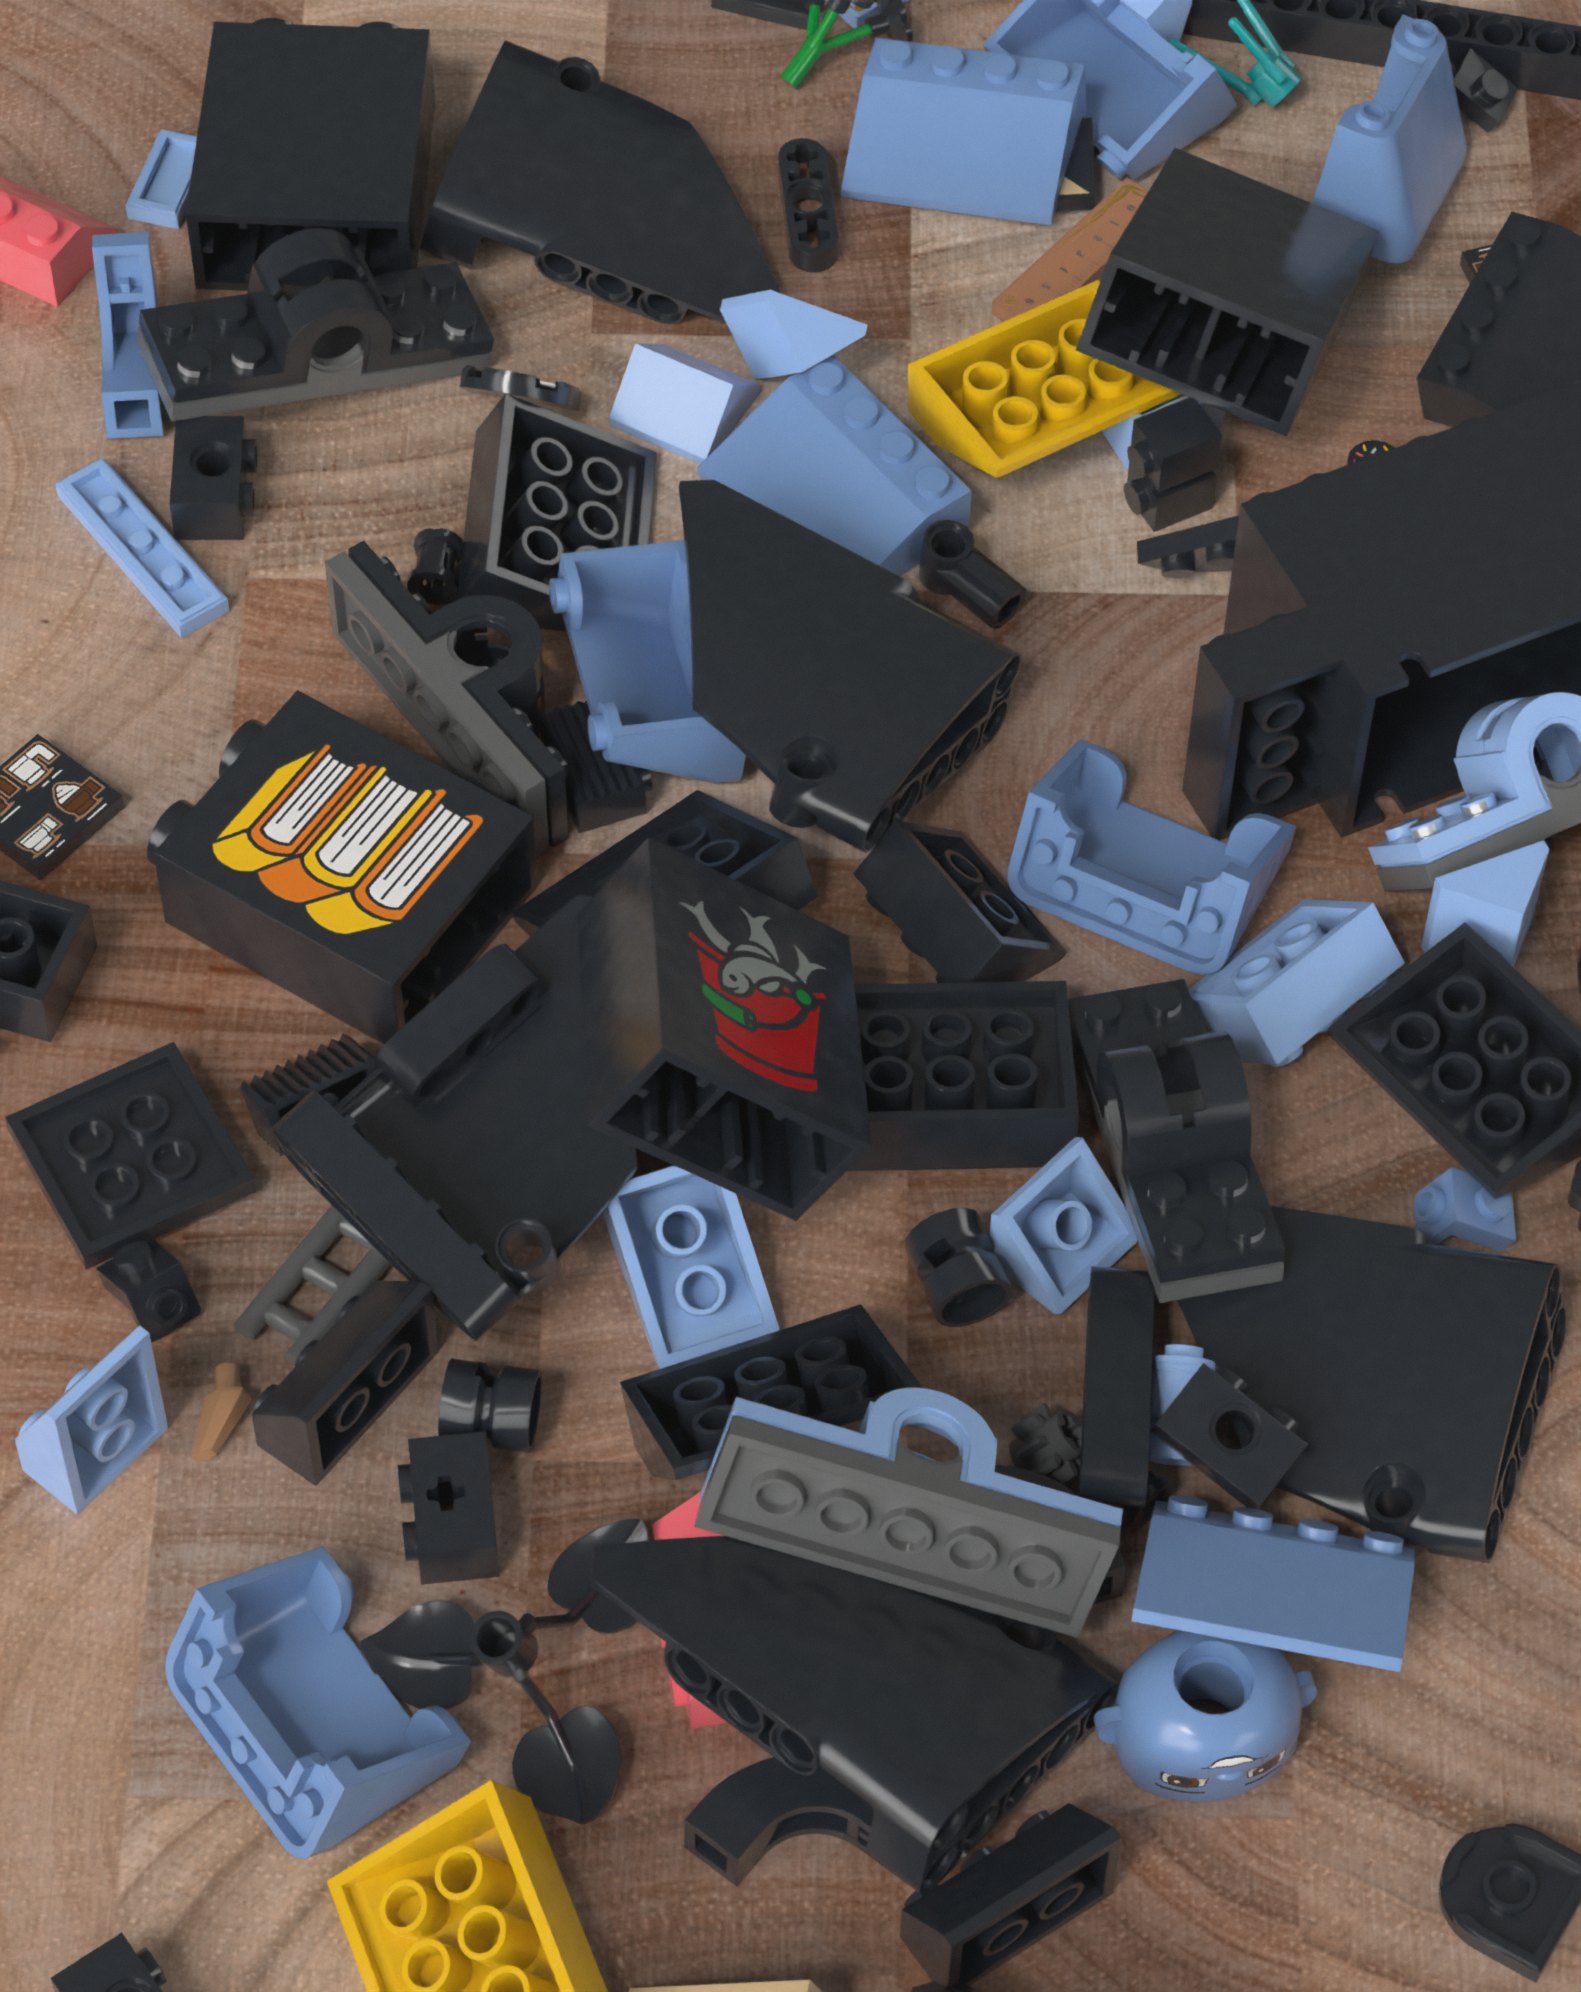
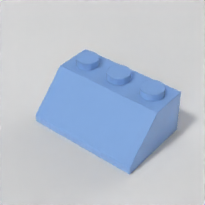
M1303 899L1230 956L1221 969L1213 974H1207L1188 990L1202 1027L1209 1033L1226 1031L1231 1036L1242 1062L1279 1067L1299 1057L1303 1052V1044L1317 1033L1328 1031L1331 1025L1346 1015L1345 1011L1358 1000L1368 998L1388 982L1387 977L1405 964L1373 902Z

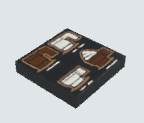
M37 734L0 766V851L41 881L124 808L122 795Z

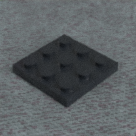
M174 1042L5 1117L9 1133L86 1270L113 1258L115 1253L125 1245L133 1242H142L149 1237L152 1239L157 1238L256 1192L253 1175Z

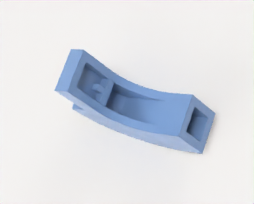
M149 232L92 235V253L102 338L101 395L107 439L163 436L164 403L137 344L140 310L159 307L156 273L152 262Z

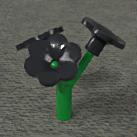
M806 0L805 8L809 10L806 40L780 78L794 89H797L821 54L867 35L870 38H875L887 33L889 38L893 40L912 42L913 32L907 21V12L901 0H828L829 10L819 25L820 12L825 11L827 0ZM851 3L864 9H870L873 3H877L880 13L865 18L864 25L824 40L838 15L845 14Z

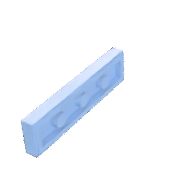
M103 457L55 483L57 496L181 639L230 612L227 597Z

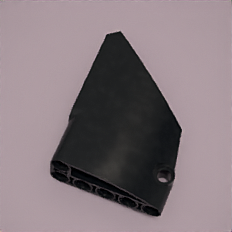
M728 1536L659 1539L593 1546L591 1587L666 1642L664 1662L674 1681L683 1690L789 1769L798 1774L808 1776L814 1774L821 1767L867 1801L874 1810V1817L866 1848L872 1852L874 1860L921 1895L930 1892L1095 1728V1714L1104 1708L1111 1707L1118 1692L1119 1683L1059 1641L1056 1631Z

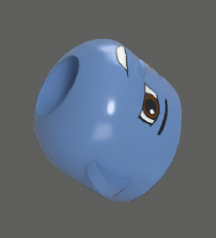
M1176 1630L1147 1648L1124 1672L1119 1684L1114 1707L1098 1711L1094 1716V1724L1098 1738L1104 1743L1113 1744L1123 1771L1140 1789L1166 1799L1190 1802L1223 1801L1242 1795L1276 1776L1288 1763L1295 1752L1301 1727L1302 1708L1308 1706L1316 1698L1317 1689L1311 1671L1294 1672L1289 1660L1278 1649ZM1196 1699H1210L1221 1703L1231 1712L1207 1714L1193 1709L1187 1703Z

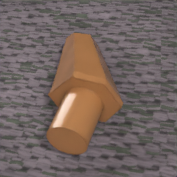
M222 1363L215 1368V1390L203 1397V1407L191 1458L196 1463L208 1461L218 1454L252 1401V1396L241 1387V1368L237 1364Z

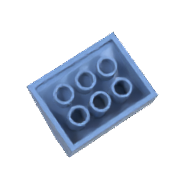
M876 37L863 74L841 186V197L1052 225L1058 206V196L1081 119L1085 118L1087 111L1085 64Z
M834 355L829 356L804 372L795 373L788 377L697 467V475L702 480H716L898 576L903 575L920 564L924 533L930 525L937 521L953 520L962 523L968 529L970 528L972 490Z
M1172 1495L1169 1496L1168 1503L1155 1501L1135 1598L1132 1622L1401 1672L1415 1565V1549L1403 1547L1404 1540L1402 1538L1374 1531L1365 1532L1364 1539L1339 1535V1528L1337 1526L1311 1519L1300 1520L1298 1527L1272 1522V1514L1247 1507L1234 1508L1233 1515L1207 1510L1208 1503L1206 1501L1190 1496Z

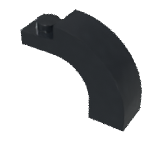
M773 1757L756 1762L730 1775L715 1786L684 1820V1848L737 1887L770 1849L782 1841L799 1835L824 1834L834 1836L851 1843L872 1858V1852L866 1847L874 1810L867 1801L821 1767L814 1774L806 1776L794 1772Z

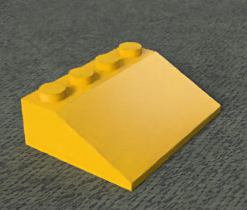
M1099 280L908 364L909 413L938 447L995 478L1006 475L1182 394L1076 351L1100 284Z
M490 1780L327 1880L367 1992H608L531 1797L496 1781Z

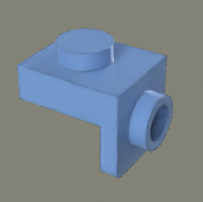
M1451 1167L1415 1194L1413 1212L1416 1219V1229L1425 1234L1432 1241L1433 1245H1438L1447 1237L1453 1235L1501 1252L1516 1241L1512 1191L1495 1199L1468 1172Z

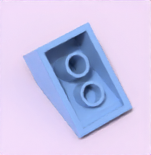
M671 1166L628 1180L602 1212L618 1262L658 1369L780 1330L736 1193L679 1167Z
M141 1326L137 1327L92 1368L86 1367L80 1370L68 1383L65 1393L47 1410H39L31 1415L23 1424L19 1436L15 1438L22 1470L76 1515L168 1430L149 1332Z

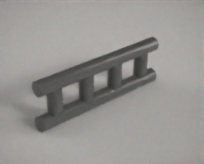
M331 1206L234 1322V1326L243 1336L254 1339L267 1324L294 1340L295 1342L286 1352L285 1356L295 1366V1362L303 1348L315 1339L320 1341L336 1324L337 1316L345 1303L356 1295L361 1297L391 1264ZM340 1234L370 1250L349 1276L320 1259ZM303 1279L332 1295L312 1321L283 1305Z

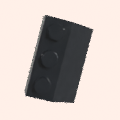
M895 821L881 838L880 842L853 873L868 891L865 896L871 906L881 914L890 917L902 931L900 938L904 945L916 955L925 958L937 972L935 976L937 983L1026 981L1058 963L1067 953L1025 903L1015 896L1010 886L962 831Z
M376 1280L361 1297L356 1295L349 1299L340 1310L336 1324L320 1341L315 1339L309 1342L299 1354L294 1369L279 1385L272 1384L267 1387L257 1399L252 1413L257 1446L314 1486H317L439 1353L432 1288L422 1281Z
M1070 1803L1052 1814H1049L1048 1811L1038 1812L1028 1818L1017 1829L1016 1837L997 1849H994L992 1846L979 1849L965 1860L958 1874L940 1885L937 1884L927 1894L921 1895L919 1892L914 1891L907 1898L904 1908L901 1910L900 1938L932 1981L948 1987L954 1984L970 1986L1113 1894L1122 1838L1117 1830L1110 1824Z

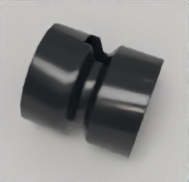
M952 1208L936 1213L915 1226L905 1239V1249L917 1276L924 1282V1293L936 1320L943 1326L962 1327L980 1322L1004 1307L1012 1296V1286L1000 1259L992 1253L993 1243L981 1216L973 1209Z
M451 1358L442 1386L438 1436L486 1431V1437L490 1439L495 1449L530 1453L535 1440L539 1419L542 1372L536 1369L505 1365L498 1374H492L487 1363Z

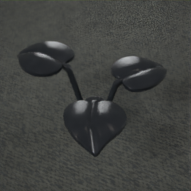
M627 1519L609 1523L579 1538L560 1554L550 1571L547 1589L549 1596L557 1605L570 1610L566 1614L534 1617L530 1613H525L520 1620H517L510 1613L493 1611L485 1614L476 1622L458 1604L444 1600L429 1601L407 1610L382 1630L363 1639L360 1642L363 1656L373 1673L379 1675L396 1697L417 1709L437 1705L447 1710L464 1702L473 1688V1671L471 1666H481L485 1663L497 1674L504 1677H513L534 1702L549 1725L539 1726L530 1730L518 1743L512 1762L516 1786L522 1794L531 1797L534 1806L542 1812L568 1819L581 1825L590 1823L607 1807L617 1788L622 1766V1748L619 1736L607 1717L590 1706L574 1708L559 1719L553 1706L528 1673L538 1655V1643L533 1632L536 1629L570 1627L575 1625L581 1617L592 1630L603 1634L617 1633L638 1622L636 1619L591 1587L593 1546L650 1540L648 1528L641 1519Z

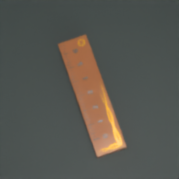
M1126 178L992 301V315L1004 322L1091 282L1100 281L1110 253L1145 198L1148 190Z

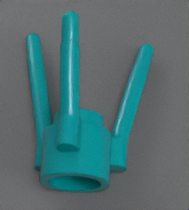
M1237 0V2L1268 49V52L1263 49L1237 18L1232 17L1228 21L1231 29L1258 60L1246 73L1252 80L1250 84L1178 40L1170 39L1168 41L1182 54L1185 51L1189 52L1193 57L1199 54L1217 69L1224 83L1241 92L1254 106L1263 99L1273 108L1302 79L1293 69L1296 64L1283 52L1250 0Z

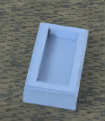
M160 130L125 205L127 219L174 229L180 228L186 214L197 136Z

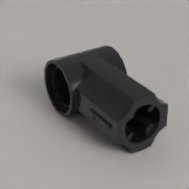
M953 520L937 521L930 525L924 533L918 573L921 583L933 593L952 595L990 628L994 626L1001 628L1014 617L1015 612L1024 602L1026 589L974 547L973 533L967 526Z

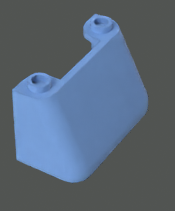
M1023 0L982 44L987 52L1085 64L1087 106L1085 118L1092 117L1094 148L1100 152L1097 159L1105 169L1119 180L1125 174L1133 179L1138 178L1167 159L1174 148L1181 150L1221 124L1237 108V103L1215 67L1199 54L1195 57L1187 51L1182 54L1125 8L1119 0Z
M1402 15L1394 29L1391 39L1392 45L1374 100L1350 106L1337 124L1312 202L1315 205L1379 230V235L1370 256L1389 263H1402L1414 256L1460 173L1467 152L1445 37L1433 23L1423 19H1413Z
M684 540L561 553L558 578H552L549 582L550 602L553 612L555 614L562 613L579 671L591 714L588 717V735L592 750H601L603 758L607 762L716 784L741 780L746 755L692 709L691 630Z
M1079 739L1028 794L1008 866L1007 880L1011 891L1019 900L1029 906L1183 970L1199 975L1215 973L1223 967L1232 955L1289 852L1296 826L1270 815L1255 813L1239 820L1230 834L1228 843L1217 840L1122 801L1127 783V773L1123 763L1115 754L1107 749Z
M324 1546L197 1588L170 1645L165 1660L166 1678L176 1700L282 1846L291 1856L298 1859H306L331 1849L453 1770L460 1763L471 1742L458 1720L444 1708L437 1705L420 1709L410 1718L379 1675L373 1673L361 1651L343 1629L350 1614L354 1597L352 1582L349 1576L339 1568Z

